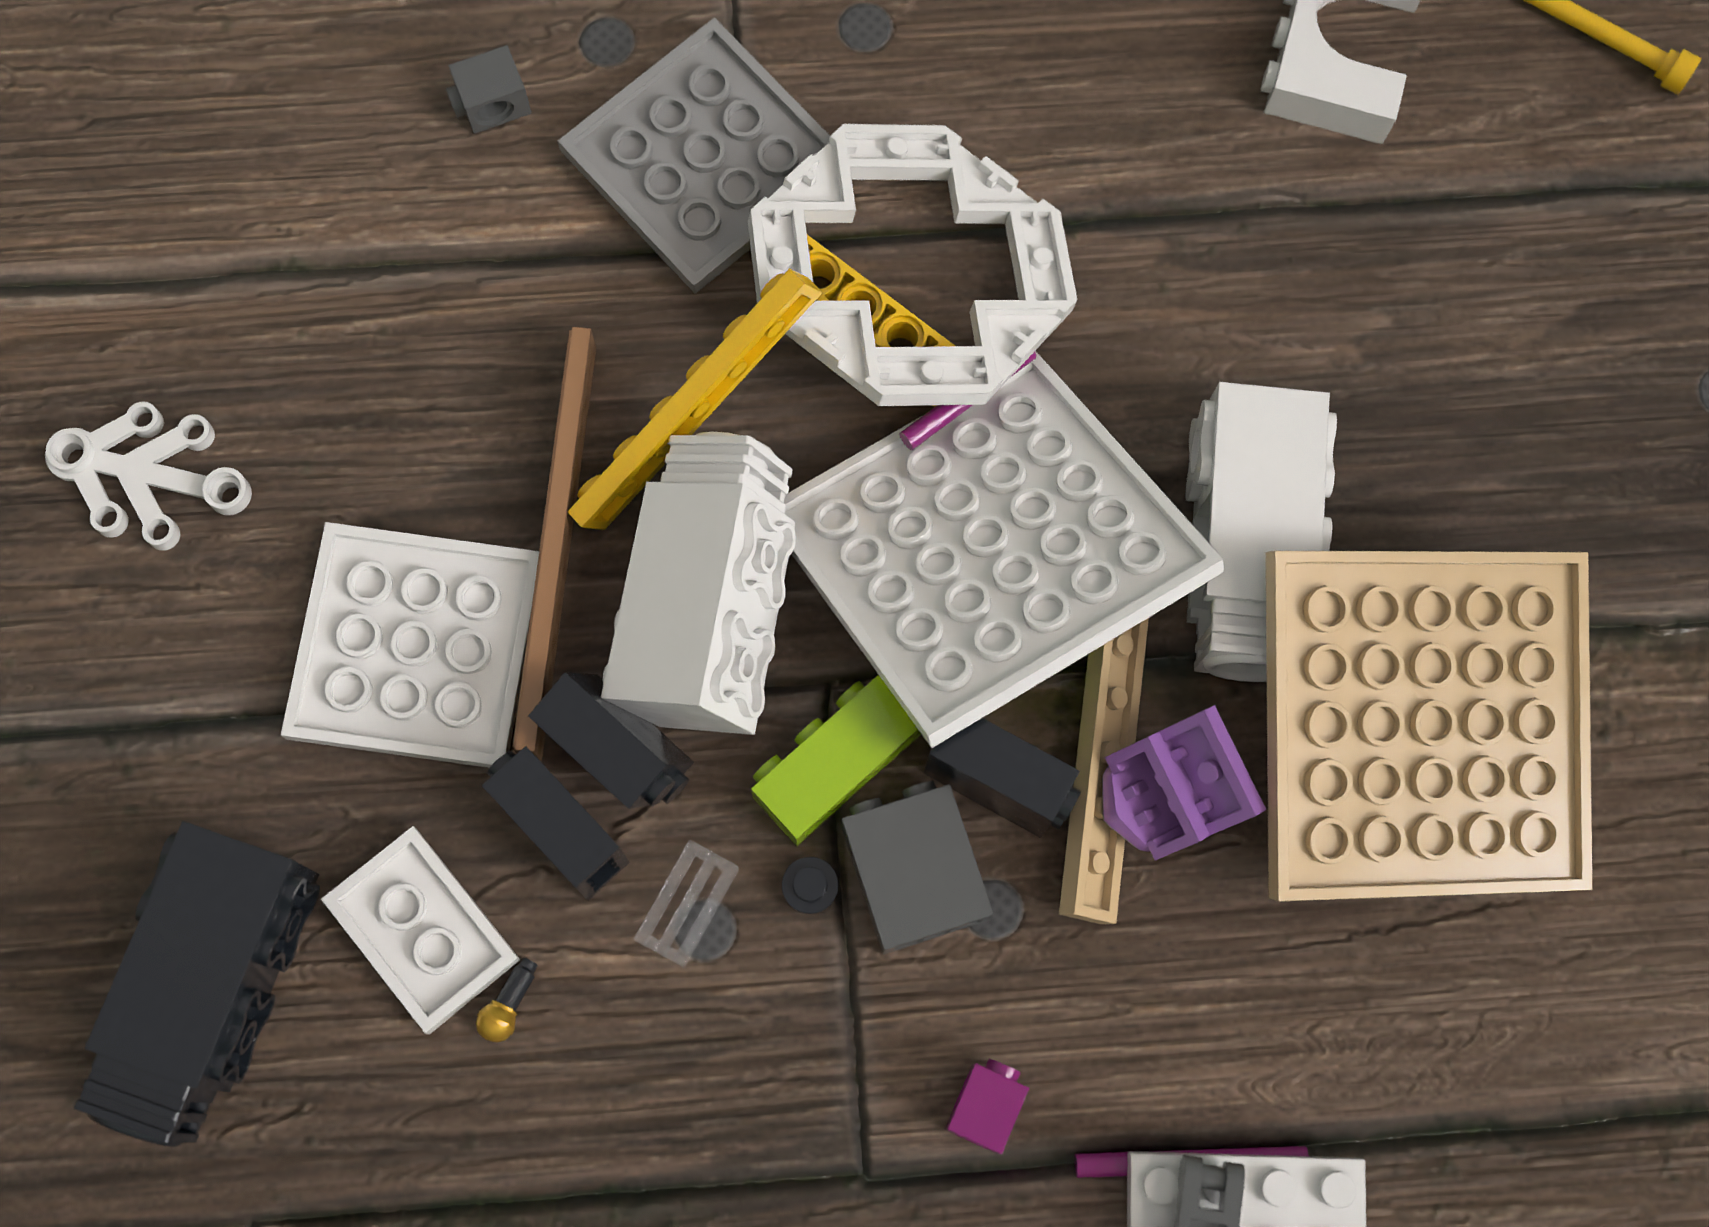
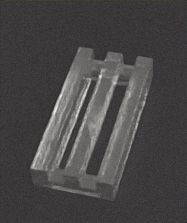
M689 839L633 940L685 968L735 878L739 866ZM695 857L703 860L702 866L661 939L654 938L651 935ZM716 867L723 872L678 951L672 948L671 945Z

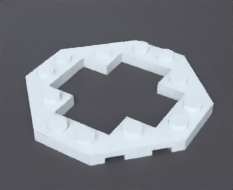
M843 124L830 136L827 145L815 156L810 154L784 178L783 185L769 198L764 197L750 210L748 229L757 303L761 300L760 293L763 287L776 275L785 274L789 268L808 277L813 282L805 223H852L856 212L852 180H947L955 223L1005 224L1019 300H974L970 310V318L975 346L876 347L869 300L815 301L785 333L878 406L985 405L1072 312L1077 302L1061 212L1044 199L1039 203L1034 201L1017 188L1019 180L987 156L982 160L978 159L960 145L962 138L945 125Z

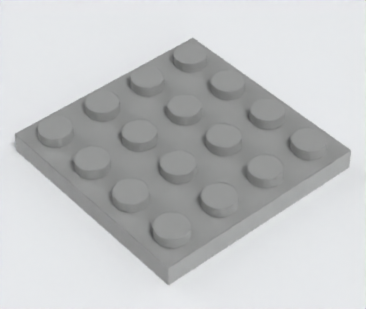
M714 17L560 138L558 145L566 158L696 294L751 249L748 229L750 210L764 197L769 198L783 185L784 178L810 154L815 156L827 145L830 135Z

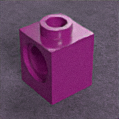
M990 1058L985 1067L976 1063L971 1065L944 1130L995 1154L1002 1155L1029 1091V1087L1017 1082L1020 1072Z

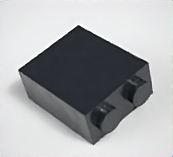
M565 672L528 717L628 809L649 805L653 807L659 804L661 800L668 804L675 799L689 782V778L684 774L694 761L651 722L602 699L603 678L598 674Z
M984 718L979 719L934 746L929 754L923 773L943 785L950 784L952 790L1039 838L1042 837L1049 826L1057 830L1060 829L1082 792L1072 786L1080 772L1079 770Z
M526 746L517 754L513 750L505 753L487 771V775L490 778L482 787L587 901L630 863L617 843Z

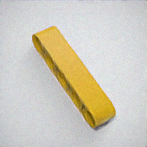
M807 235L812 278L817 276L824 277L831 282L829 286L820 289L823 293L816 301L869 300L870 311L873 314L871 318L876 347H891L888 343L897 338L907 339L915 347L955 346Z

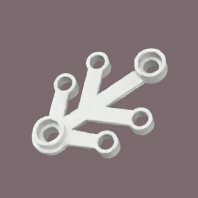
M137 402L128 409L125 415L91 433L81 428H68L56 432L49 439L46 446V464L51 472L60 479L75 481L91 511V525L105 537L121 535L128 527L129 518L127 513L118 504L109 500L97 472L118 477L143 524V538L157 550H168L178 543L180 529L170 517L163 514L148 485L205 499L216 512L223 515H234L243 511L251 500L252 491L250 484L239 471L233 468H218L205 476L158 464L186 448L201 451L213 443L215 438L214 429L203 416L197 414L188 415L179 422L178 427L125 455L106 451L134 434L142 438H151L162 430L164 419L156 407L149 402ZM152 413V420L147 426H137L138 418L141 415ZM204 426L202 436L194 440L188 439V433L193 427ZM83 450V455L78 461L72 464L68 463L69 455L73 451ZM238 488V496L233 501L222 502V495L227 489ZM109 512H116V521L111 526L102 527L101 522L104 515ZM160 525H168L169 532L167 536L160 540H154V530Z

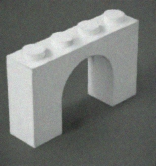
M1283 0L1284 4L1292 6L1288 18L1280 17L1273 38L1272 47L1280 49L1277 62L1269 60L1260 91L1269 93L1264 113L1383 144L1397 119L1407 75L1348 59L1336 52L1326 42L1318 27L1317 11L1337 0ZM1421 0L1366 1L1414 13Z

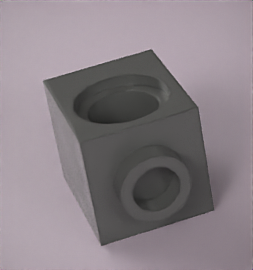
M508 45L448 65L455 84L446 88L451 105L457 118L467 115L474 134L532 114L525 87Z

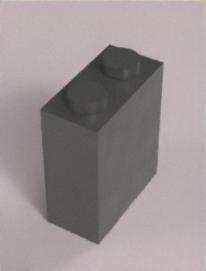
M934 781L923 782L903 790L904 799L886 805L882 804L881 798L866 800L849 808L851 816L842 818L841 828L882 955L989 921L994 915L950 784L936 788Z

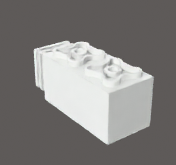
M1219 382L1210 400L1202 401L1198 419L1193 418L1189 434L1190 456L1186 483V501L1194 502L1193 526L1223 558L1224 572L1188 593L1187 623L1197 624L1196 634L1198 635L1197 643L1195 644V672L1210 673L1217 677L1236 681L1267 682L1266 552L1329 551L1332 519L1324 517L1325 498L1331 496L1334 486L1333 447L1337 429L1336 413L1329 412L1330 393Z
M714 431L701 432L696 435H670L668 443L670 451L665 457L667 465L665 472H662L661 481L646 482L621 605L615 616V633L609 661L603 672L601 698L658 727L755 735L757 720L765 704L764 684L768 663L773 658L775 652L774 632L778 611L785 600L786 588L784 580L788 559L794 550L796 542L795 521L784 514L786 506L784 498L788 495L789 486H787L793 469L779 459L768 446L748 435Z

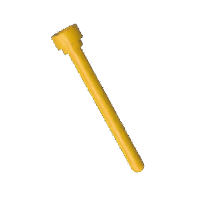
M1524 0L1655 70L1654 77L1662 80L1660 86L1676 95L1680 94L1702 59L1685 49L1679 53L1671 48L1667 53L1570 0Z

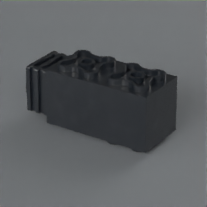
M182 821L178 832H173L166 839L161 850L155 876L138 903L135 914L136 920L139 921L84 1048L95 1052L96 1056L91 1065V1073L83 1083L82 1088L84 1089L82 1094L76 1100L73 1109L87 1113L89 1119L103 1127L149 1143L167 1147H178L182 1143H196L200 1135L198 1133L202 1123H205L208 1115L206 1114L210 1103H213L217 1091L230 1092L233 1083L239 1084L249 1069L256 1041L268 1021L275 1004V995L271 994L279 971L286 972L290 967L297 951L302 929L317 903L320 885H317L316 881L319 874L293 859Z

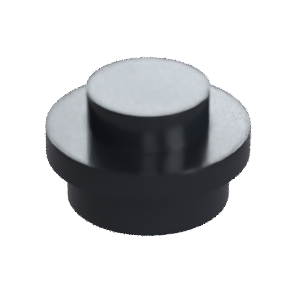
M804 857L798 859L787 868L783 875V896L790 907L800 913H820L831 906L837 896V875L830 864L820 858Z

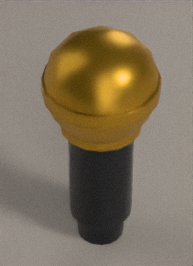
M523 957L520 964L512 970L496 1000H492L490 1004L479 1010L476 1028L479 1035L485 1040L501 1042L513 1034L516 1023L515 1017L517 1015L515 1011L535 978L534 972L538 967L536 963Z

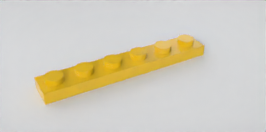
M790 268L785 274L781 273L773 277L763 287L760 293L761 300L747 315L737 317L728 325L723 333V342L713 353L703 356L689 368L686 374L687 381L673 396L662 399L652 409L649 415L651 421L638 435L627 438L617 447L613 454L615 460L601 475L592 477L580 488L577 494L579 500L568 510L572 518L583 528L605 530L645 487L646 482H649L666 464L665 457L670 451V445L668 444L670 435H692L823 292L808 277Z

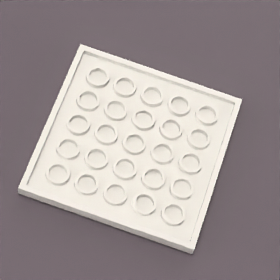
M1036 351V359L1010 377L985 405L971 406L914 450H910L904 445L899 433L916 420L792 490L784 498V504L786 505L784 514L795 521L796 542L791 553L931 748L1224 572L1223 558Z

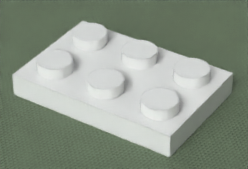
M414 826L321 899L426 1034H431L520 961V958Z

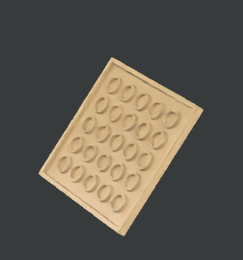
M1266 552L1269 899L1276 901L1592 890L1588 552Z

